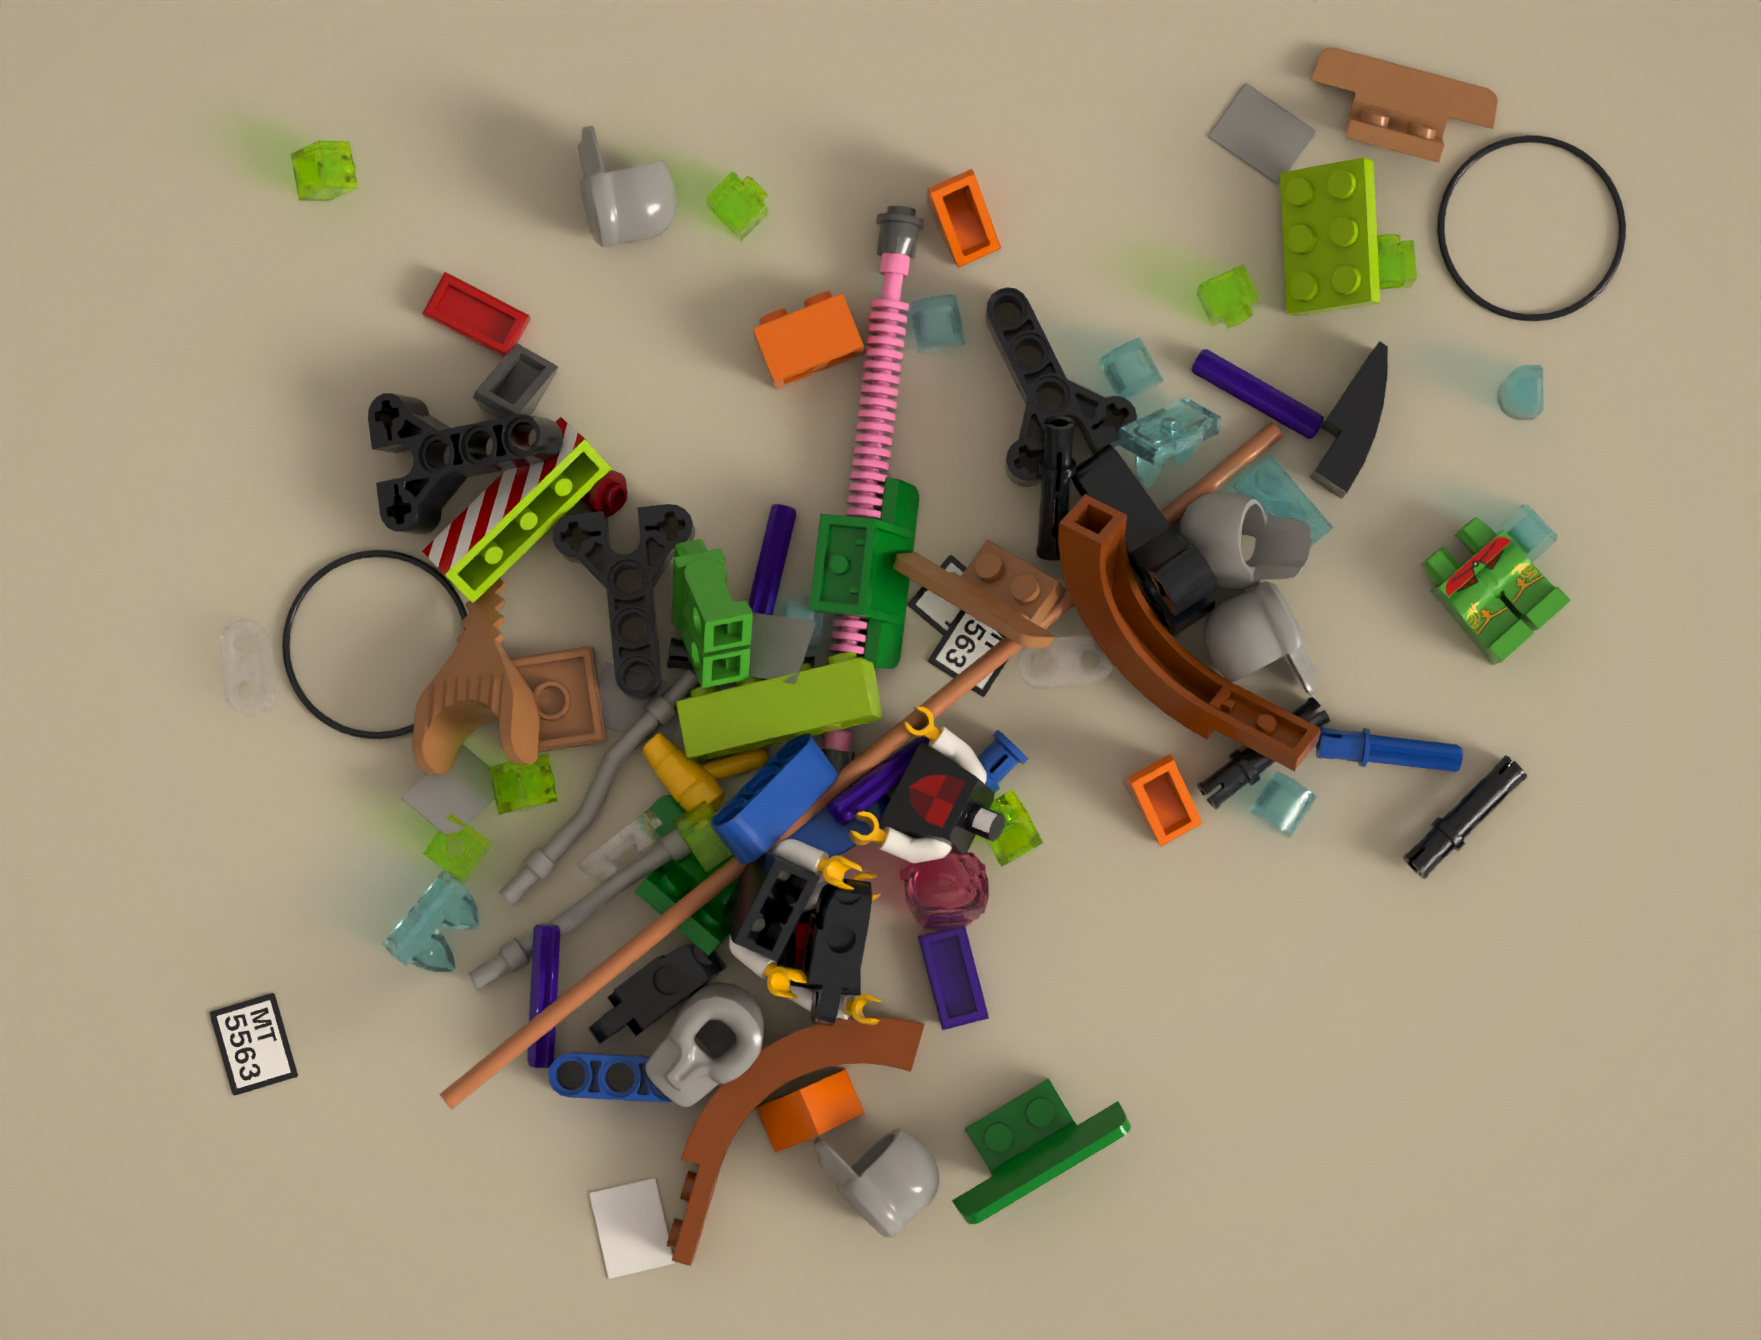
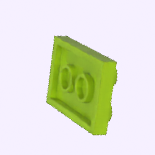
M1363 157L1280 172L1286 314L1297 317L1380 304L1373 160Z

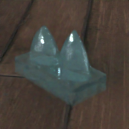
M1185 397L1121 427L1118 445L1134 454L1138 478L1146 489H1150L1160 475L1167 458L1172 456L1177 463L1183 465L1194 453L1200 442L1219 434L1221 416Z
M1271 454L1233 486L1238 494L1246 495L1259 501L1265 513L1276 517L1292 518L1307 522L1312 533L1311 546L1333 528Z
M444 868L383 944L391 955L405 966L411 963L419 968L433 972H452L455 970V962L451 948L437 928L440 924L456 930L478 928L479 914L476 903L461 880Z

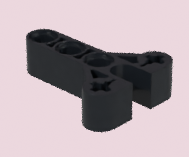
M1009 287L998 289L994 292L987 302L985 317L987 327L1026 404L1019 440L1013 443L1007 452L1005 469L1010 480L1023 487H1030L1041 483L1042 476L1037 472L1038 461L1033 473H1029L1026 467L1017 469L1016 465L1019 463L1020 453L1025 452L1029 458L1043 456L1044 420L1048 417L1064 416L1074 420L1075 425L1081 430L1093 455L1108 445L1114 448L1128 440L1137 420L1136 410L1132 403L1120 396L1105 398L1068 380L1026 296L1016 288ZM1001 303H1013L1019 308L1021 316L1014 323H1002L994 314L995 308ZM1024 345H1032L1041 352L1042 360L1035 366H1023L1016 359L1015 352L1017 349ZM1044 388H1054L1062 395L1063 403L1057 409L1047 410L1038 404L1036 395ZM1107 411H1112L1115 417L1123 414L1125 419L1122 422L1121 431H1116L1113 425L1099 428L1105 422Z
M383 393L377 396L372 401L368 410L372 449L392 453L411 450L414 457L412 470L406 476L376 483L382 522L387 528L396 532L428 534L432 532L441 520L442 508L468 477L547 462L559 454L563 445L562 431L556 422L547 418L526 414H517L450 428L432 417L423 401L414 397L393 393ZM535 429L536 440L530 448L529 435ZM492 438L493 449L491 454L487 456L486 445L488 440ZM449 446L450 458L445 465L444 453Z
M1108 445L1077 465L1075 475L1071 477V480L1081 497L1087 494L1127 515L1125 538L1129 563L1163 626L1172 636H1175L1208 615L1215 608V599L1210 593L1215 590L1216 581L1209 564L1193 544H1189L1170 526L1119 453L1111 445Z
M665 504L637 507L640 543L632 553L622 555L611 550L608 518H606L604 511L565 516L557 522L553 530V541L555 547L565 559L581 563L607 590L617 685L626 696L634 700L643 701L649 699L658 692L662 682L653 588L673 559L675 545L694 540L695 526L690 514L678 505ZM674 517L679 525L685 526V529L677 532V539L669 540L666 532L658 531H660V528L667 527L668 519ZM579 527L584 535L591 537L581 541L580 549L574 550L570 543L564 542V540L572 536L573 528ZM628 569L636 570L642 575L640 588L630 594L618 591L616 586L619 574ZM640 617L647 624V632L644 637L635 642L623 639L621 634L623 623L628 618ZM635 665H645L651 669L652 673L649 685L641 690H633L626 683V674Z

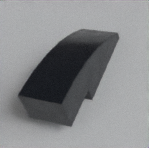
M1380 341L1320 427L1336 439L1310 478L1341 499L1348 493L1365 463L1376 436L1384 406L1388 375V346Z

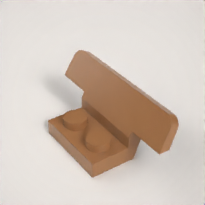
M1333 47L1326 48L1320 53L1310 81L1355 92L1344 133L1345 138L1439 163L1444 148L1442 137L1448 117L1491 129L1494 128L1498 102L1496 94L1488 88Z
M987 539L961 576L955 572L944 570L916 552L897 554L893 564V568L1015 643L1028 648H1048L1056 636L1041 628L1040 624L1066 589L1058 580Z

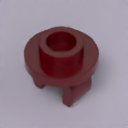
M610 470L594 484L591 492L585 494L579 501L589 506L592 512L604 511L606 518L619 511L627 500L626 479L623 474Z

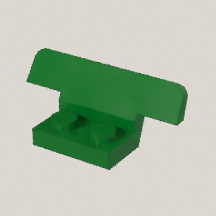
M885 478L880 520L820 513L809 610L812 612L856 616L867 619L868 627L864 659L873 662L874 668L882 669L895 668L901 657L910 578L896 571L893 568V564L897 554L913 552L919 507L917 488L905 481L893 478Z
M672 795L660 797L639 818L641 822L660 838L676 828L680 832L697 821L695 817L675 801ZM716 832L690 848L692 853L675 863L672 859L652 872L640 884L635 893L662 915L733 857ZM739 878L677 927L682 934L708 956L730 935L724 909Z
M1049 1078L965 1128L993 1176L952 1200L954 1206L968 1224H978L1124 1137L1131 1128L1124 1109L1119 1101L1077 1125Z

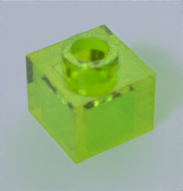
M318 140L291 154L297 194L300 201H331L358 188L356 167L352 158L350 141Z
M733 171L706 197L708 208L741 241L768 215L767 204L763 201L767 197L766 192L750 176H746L741 180Z
M1397 234L1377 236L1380 290L1411 287L1417 279L1414 240L1401 241L1400 235Z
M1244 264L1201 283L1196 291L1212 327L1224 322L1226 327L1230 328L1248 320L1253 316L1251 309L1255 308L1260 300Z
M548 754L538 755L537 761L531 765H517L512 761L488 767L498 815L527 811L558 802L555 779Z
M1013 789L994 799L990 809L1004 815L1005 825L997 840L993 842L985 838L984 840L1002 867L1043 844V841L1028 811Z
M706 800L672 821L705 872L732 856V853L711 827L713 817L721 809L714 812Z
M450 814L447 820L464 828L459 833L454 832L446 836L438 831L423 854L462 882L467 883L494 842ZM455 838H460L465 844L463 854L458 857H453L448 852V844Z

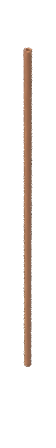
M1270 422L1160 511L1170 526H1174L1182 519L1188 505L1199 496L1216 492L1283 437L1280 429L1273 422ZM1068 587L1065 588L1066 590L1040 624L1041 628H1048L1075 606ZM1004 637L920 706L927 708L935 719L1024 646ZM914 710L838 772V777L834 783L772 847L786 840L828 806L835 798L849 789L913 736L905 731L904 721L910 724L913 729L922 730L927 726L925 716ZM733 856L439 1094L451 1110L738 879L746 864H739Z

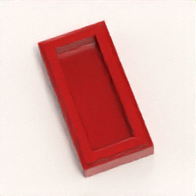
M444 272L422 313L424 317L503 358L518 343L531 319L528 314L447 272Z

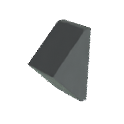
M517 343L478 387L473 399L481 409L497 418L517 414L532 415L555 376L558 366Z

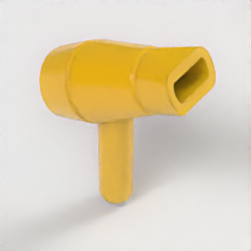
M661 733L656 734L642 749V756L652 770L655 771V774L675 801L697 820L711 811H716L724 799L725 791L716 780L762 767L768 761L767 752L760 748L700 765L695 760L688 759L686 753L678 749L675 744Z

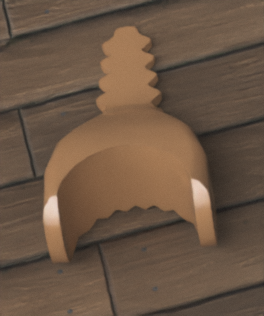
M500 578L474 603L470 600L466 602L465 606L469 610V614L461 622L465 630L457 638L458 646L422 692L418 700L414 718L412 749L417 765L428 775L436 776L447 773L453 767L458 751L465 739L478 727L495 720H499L503 749L512 762L517 765H531L538 759L540 719L536 698L502 646L504 635L498 630L506 620L499 613V610L505 604V600L499 594L506 586V583Z

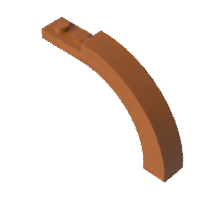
M1084 494L1059 522L1058 543L1060 561L1067 587L1081 619L1108 659L1141 694L1184 727L1205 739H1208L1216 730L1295 772L1318 742L1321 728L1230 682L1189 653L1154 614L1135 580L1126 549L1127 515Z
M870 1016L865 1018L880 1021L876 1025H867L851 1017L848 1019H837L833 1026L812 1025L774 1041L761 1050V1053L751 1067L741 1076L722 1084L702 1110L689 1135L681 1160L698 1164L699 1168L697 1173L692 1171L687 1173L680 1197L682 1200L689 1201L683 1220L674 1218L666 1246L675 1249L672 1261L689 1266L692 1265L726 1152L745 1119L765 1098L786 1083L804 1074L842 1064H877L911 1072L925 1024L900 1018Z

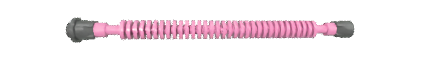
M888 206L887 213H880L876 218V223L880 225L877 255L881 256L880 274L884 275L881 299L871 300V309L876 311L870 312L869 321L878 324L868 325V333L876 336H868L866 340V345L874 348L865 349V357L872 360L864 361L863 369L872 373H863L862 382L871 385H862L860 389V394L869 397L859 398V406L867 409L858 410L857 418L866 422H856V431L865 434L855 435L854 442L863 446L853 447V455L862 457V459H852L851 467L860 469V471H851L850 480L859 483H850L848 488L849 492L855 493L857 496H847V504L856 506V508H846L845 516L881 519V512L875 509H882L883 499L876 498V496L884 495V487L878 486V484H885V478H888V476L879 472L889 471L890 463L881 460L891 459V451L882 448L892 447L893 439L884 435H894V426L885 423H895L896 415L887 411L897 410V402L889 399L898 398L899 390L891 387L900 385V378L894 375L901 374L902 369L901 365L893 362H902L903 353L895 350L904 349L905 342L897 338H904L906 336V329L900 326L907 325L908 317L902 314L909 311V304L900 301L903 278L908 277L910 258H915L918 230L923 229L924 220L915 217L916 210L910 207ZM837 615L842 616V619H833L832 627L841 629V632L831 631L830 639L840 642L839 644H829V652L838 654L855 652L857 656H864L865 647H860L858 644L866 643V635L860 634V631H867L868 623L862 622L863 618ZM848 728L823 734L821 750L838 772L849 764L855 756L854 752H850L853 733L848 732Z

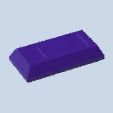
M966 927L947 928L919 935L918 939L941 1029L946 1030L989 1019Z

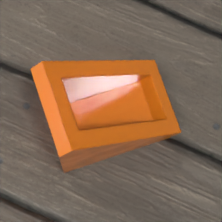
M972 169L927 189V204L958 268L1001 249Z
M1170 754L1123 781L1160 847L1202 824V820L1178 767Z
M846 1069L756 1107L775 1153L819 1136L865 1114Z

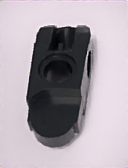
M844 878L843 882L853 887V890L838 888L827 883L822 887L818 896L815 914H810L801 969L807 976V982H799V984L813 986L811 998V1022L813 1024L833 1026L838 1014L842 989H857L871 913L872 887L869 881Z
M686 944L675 949L667 956H658L614 989V992L607 997L614 1008L604 1014L588 1029L599 1044L621 1031L626 1025L637 1036L715 978L727 966L715 950L708 956L695 944Z

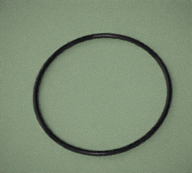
M1526 135L1492 143L1476 152L1461 165L1453 175L1443 194L1439 207L1437 232L1445 265L1454 281L1468 297L1488 311L1503 317L1521 321H1544L1560 318L1579 310L1603 291L1615 274L1622 258L1626 239V221L1622 201L1614 183L1606 171L1592 157L1567 142L1551 137ZM1517 143H1543L1565 149L1583 159L1599 174L1614 200L1618 215L1619 237L1612 264L1594 290L1580 301L1564 309L1543 314H1522L1492 305L1477 295L1463 281L1449 256L1445 239V216L1453 189L1466 170L1477 160L1504 146Z
M370 550L341 557L320 569L307 581L297 594L288 612L283 632L282 649L285 670L295 694L310 713L324 724L341 733L366 739H385L413 732L414 724L382 732L349 728L325 716L308 700L296 680L290 658V633L301 601L312 586L333 569L358 559L386 557L411 563L431 574L448 591L458 608L462 620L467 616V612L454 587L432 566L404 553L389 550Z

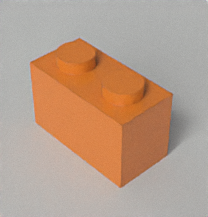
M830 291L822 292L804 301L805 308L790 314H787L786 309H780L759 319L761 325L753 328L754 337L775 389L864 354L863 342L843 293L832 297Z

